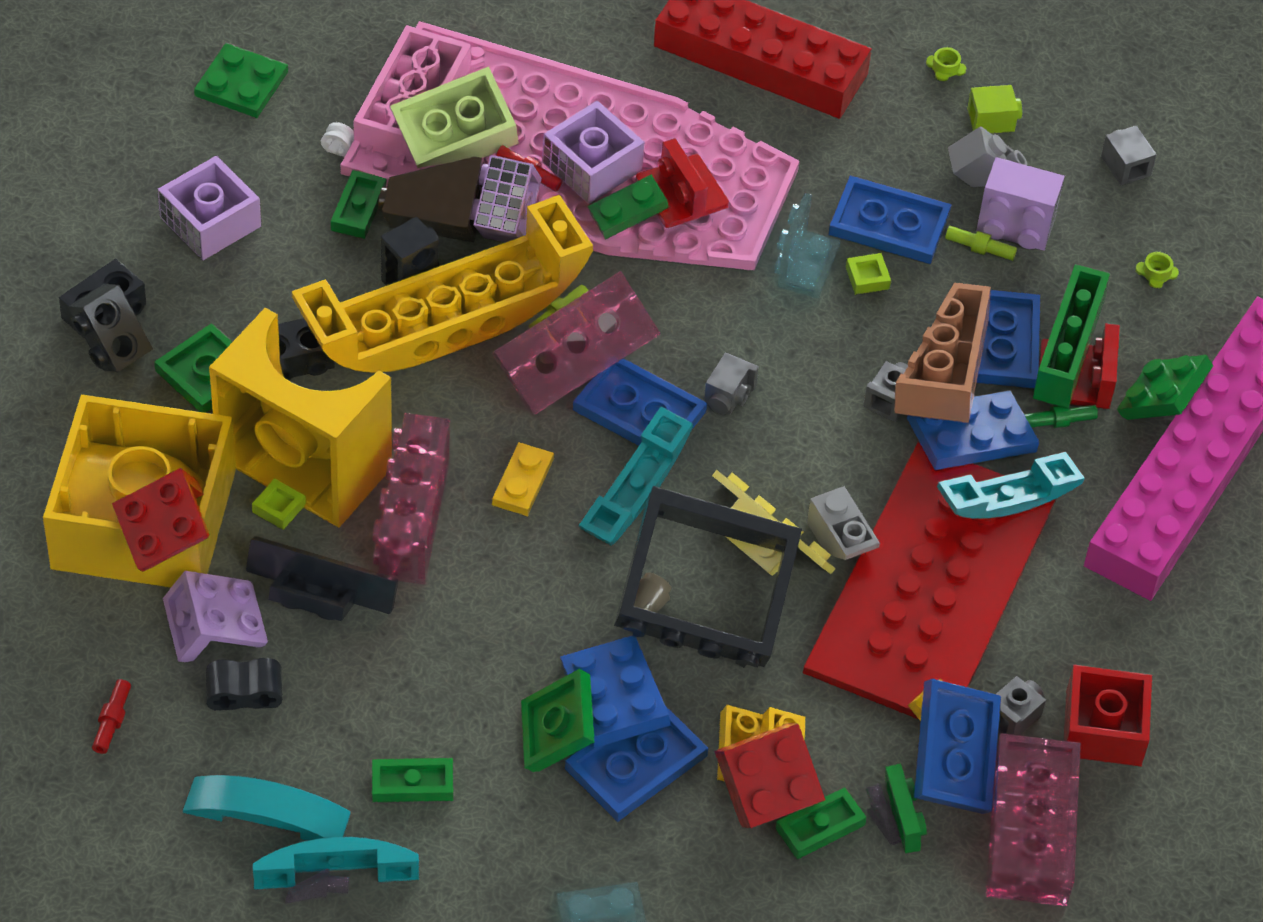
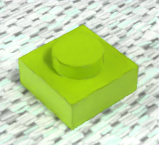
M882 253L847 258L846 270L855 295L890 289L891 278Z
M274 478L252 503V513L284 530L306 505V496Z

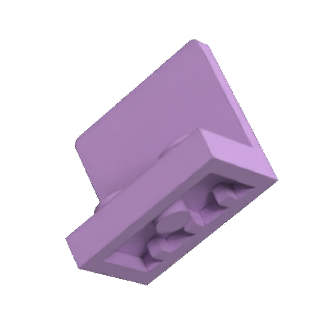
M184 571L163 597L179 662L194 661L210 641L253 647H263L268 642L251 581Z

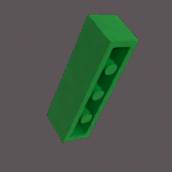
M1077 264L1074 265L1038 369L1033 399L1069 408L1105 301L1110 273Z

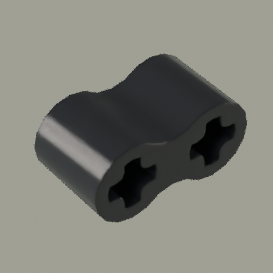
M257 658L247 662L222 659L211 662L206 668V704L214 711L236 710L240 708H276L282 703V667L275 659Z

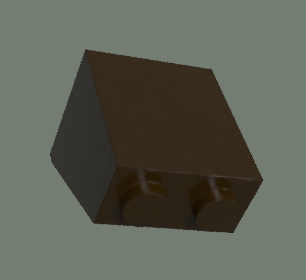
M471 157L389 177L388 186L381 188L378 208L383 209V216L392 228H396L418 217L426 227H431L437 236L474 243L477 229L473 225L474 220L470 218L474 199H480L483 187L479 185V175L484 164L481 157Z

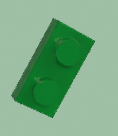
M352 170L331 219V231L365 239L378 209L381 188L386 187V178Z
M652 174L588 206L589 212L605 240L669 208L667 199Z
M453 758L372 759V802L453 801Z
M901 764L885 767V786L905 853L921 851V836L927 835V829L922 811L915 812L913 801L917 800L914 798L915 786L912 777L905 778Z
M845 787L826 796L825 801L798 810L777 820L776 830L797 860L865 826L867 817Z

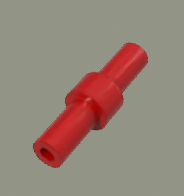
M504 145L496 153V156L533 164L542 178L541 184L555 192L560 189L563 180L543 169L541 163L532 157L527 156L524 158Z
M118 679L116 681L109 702L105 703L98 717L100 726L92 745V749L97 753H107L115 729H119L126 714L123 708L131 689L130 682Z

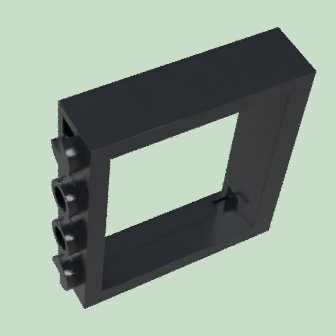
M653 486L646 502L614 626L633 632L632 636L635 637L648 635L659 638L662 644L669 647L681 648L682 646L697 649L700 655L708 658L717 659L722 656L736 660L735 663L743 668L746 665L757 668L758 666L765 667L772 654L802 529ZM657 517L782 552L760 642L634 607Z

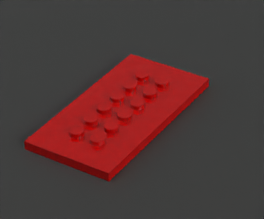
M918 442L873 529V533L880 542V546L860 555L804 665L803 673L918 719L917 716L909 708L908 704L923 692L925 681L941 678L944 682L969 688L1056 503V499L1038 507L1002 517L979 519L956 515L938 490V482L971 474L977 483L1005 475L974 463L934 470L924 449Z

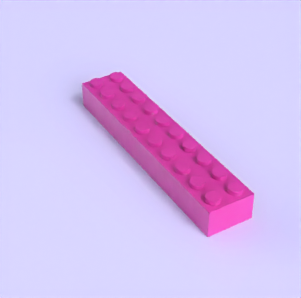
M1258 296L1213 360L1212 364L1214 366L1182 414L1175 416L1089 543L1084 567L1150 601L1263 432V299Z

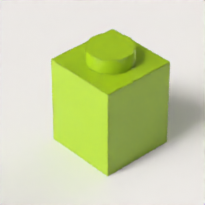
M1012 85L971 88L967 110L973 131L981 126L990 133L1015 132L1017 119L1022 118V103L1020 98H1015Z

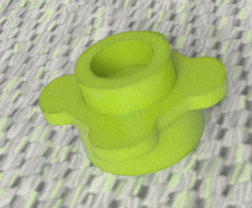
M940 48L935 52L934 56L931 55L926 60V65L934 70L935 78L939 81H947L949 77L955 75L962 76L966 73V66L961 64L960 53L953 48Z
M1162 252L1150 253L1147 255L1145 262H1139L1135 269L1136 273L1144 276L1153 288H1162L1164 282L1169 279H1176L1179 274L1178 269L1173 266L1171 257Z

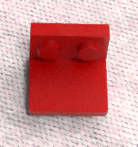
M1105 323L1102 338L1095 337L1094 345L1089 346L1070 404L1081 406L1096 405L1097 408L1110 409L1117 381L1120 325ZM1042 339L1039 367L1049 339Z
M182 468L112 503L136 567L142 572L208 539L210 536L196 502L197 498L204 495L200 484Z

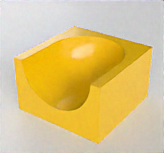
M264 308L209 366L213 414L230 416L233 420L236 469L266 487L275 478L306 496V505L303 508L336 527H341L392 469L391 377L378 370L369 379L356 386L335 391L312 390L290 382L284 378L280 365L278 314L267 308Z
M81 394L43 515L50 569L170 588L184 571L208 574L236 472L232 417ZM182 468L200 484L204 495L197 498L196 502L210 536L208 539L142 572L136 567L112 503Z

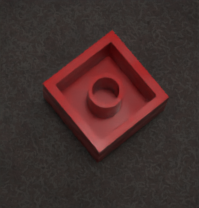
M1073 665L1066 690L1063 756L1142 767L1150 740L1152 675Z
M788 723L714 751L742 827L753 828L826 800L798 723Z

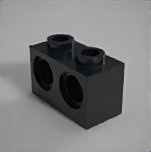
M418 217L381 236V281L386 286L439 267V238L436 232L431 227H426Z
M115 258L59 297L61 318L75 330L71 322L73 315L68 306L103 284L119 285L135 316H137L146 305L144 282ZM100 305L95 310V318L98 323L103 317V309Z
M103 284L68 306L73 315L71 318L72 325L78 334L86 339L90 347L89 356L98 368L104 371L119 372L153 350L119 285ZM100 305L103 309V317L98 323L95 318V310ZM117 337L120 341V350L115 355L112 344Z
M304 318L278 324L280 365L285 379L290 381L294 377L307 374L318 376L325 373L328 369L335 368V361L330 359L323 351Z

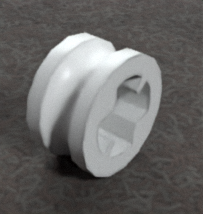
M339 122L331 123L321 139V145L327 152L345 157L354 141V131L345 124Z

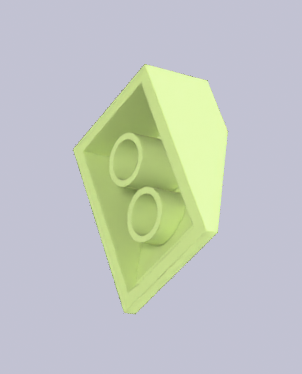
M489 66L390 106L417 168L450 163L471 157H487L497 153L502 145L509 148L519 144L516 123Z

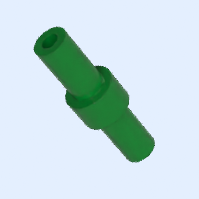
M1096 405L1072 408L1051 406L1049 411L1026 413L1024 415L1031 428L1053 425L1054 428L1069 427L1071 422L1097 419L1098 411Z

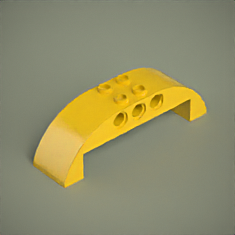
M557 195L527 206L525 236L343 302H339L326 279L292 291V298L321 348L330 359L343 367L355 371L375 373L379 370L381 372H391L411 368L496 337L526 322L558 298L576 279L593 252V244L562 197Z

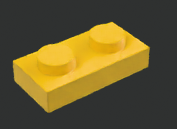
M518 442L492 498V505L528 516L554 460V453Z

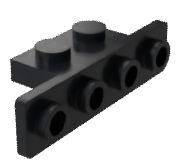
M254 536L250 541L246 571L275 580L270 586L268 600L281 603L289 609H302L315 613L323 619L338 621L344 619L354 604L386 614H390L394 608L398 587V579L396 577Z

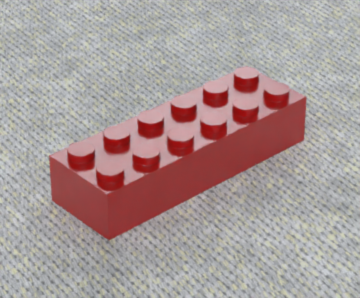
M669 0L655 20L654 47L838 119L842 117L868 75L872 48L748 0Z

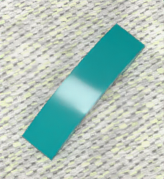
M661 406L641 434L642 442L606 495L604 497L599 495L579 524V528L610 546L618 541L645 508L652 487L659 488L665 480L689 437L693 423Z
M1063 452L1034 459L1031 470L977 483L970 474L938 482L937 488L956 515L982 519L1012 515L1038 507L1078 487L1085 478L1069 455Z
M229 775L195 777L183 809V813L222 821L223 817L227 816L299 832L300 839L307 841L343 837L351 815V811L301 789L256 778Z
M332 837L304 841L276 850L254 862V889L296 887L295 873L368 868H377L378 882L419 880V854L393 843L368 838Z

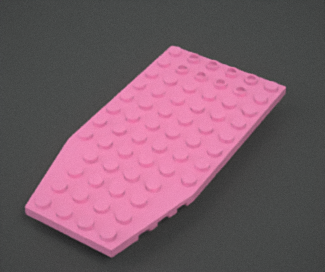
M420 21L416 28L406 25L353 121L354 141L340 164L341 174L350 177L352 170L386 178V187L388 186L389 177L433 167L417 168L390 106L488 66L516 123L519 144L509 147V149L524 158L530 156L539 161L541 167L552 174L554 173L542 163L544 133L595 101H599L645 142L643 166L640 172L658 167V160L661 158L662 143L676 138L687 157L694 154L700 155L728 198L729 207L727 209L671 228H665L656 214L605 240L593 220L588 206L635 183L636 175L590 204L582 199L565 182L562 183L557 192L540 183L536 203L560 195L593 244V251L611 256L755 270L799 169V160L762 141L755 143L747 139L745 132L734 126L728 129L716 123L713 115L702 111L700 114L688 108V102L678 97ZM490 155L482 157L484 164L489 163Z

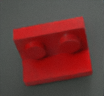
M676 138L662 143L661 158L658 160V167L636 174V182L652 174L666 197L669 208L657 214L665 228H671L729 207L728 198L700 155L694 154L687 157Z

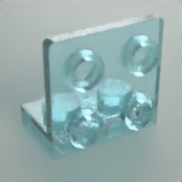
M804 193L800 205L794 203L788 219V224L791 225L789 230L783 229L780 234L777 250L782 252L778 255L774 273L779 274L778 287L819 299L840 249L841 240L807 231L812 194Z

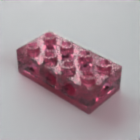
M619 271L494 350L492 354L530 413L535 415L661 333L623 273ZM603 313L611 314L616 320V328L611 334L603 332L599 327L598 320ZM571 333H578L585 340L584 350L579 354L571 352L567 346V339ZM540 353H547L554 360V367L548 374H543L536 368L535 360Z
M405 413L402 428L395 427L392 449L396 451L394 458L389 457L387 463L386 480H389L388 487L382 488L379 503V511H382L381 519H376L374 523L373 542H376L373 564L379 565V573L396 577L398 581L425 585L450 464V419Z
M1000 734L996 754L990 821L987 897L1059 906L1068 905L1075 880L1081 743Z

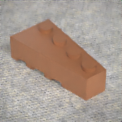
M963 283L953 284L936 313L934 323L925 331L923 342L917 352L914 351L908 360V367L904 374H900L896 381L895 414L969 423L989 321L991 287Z

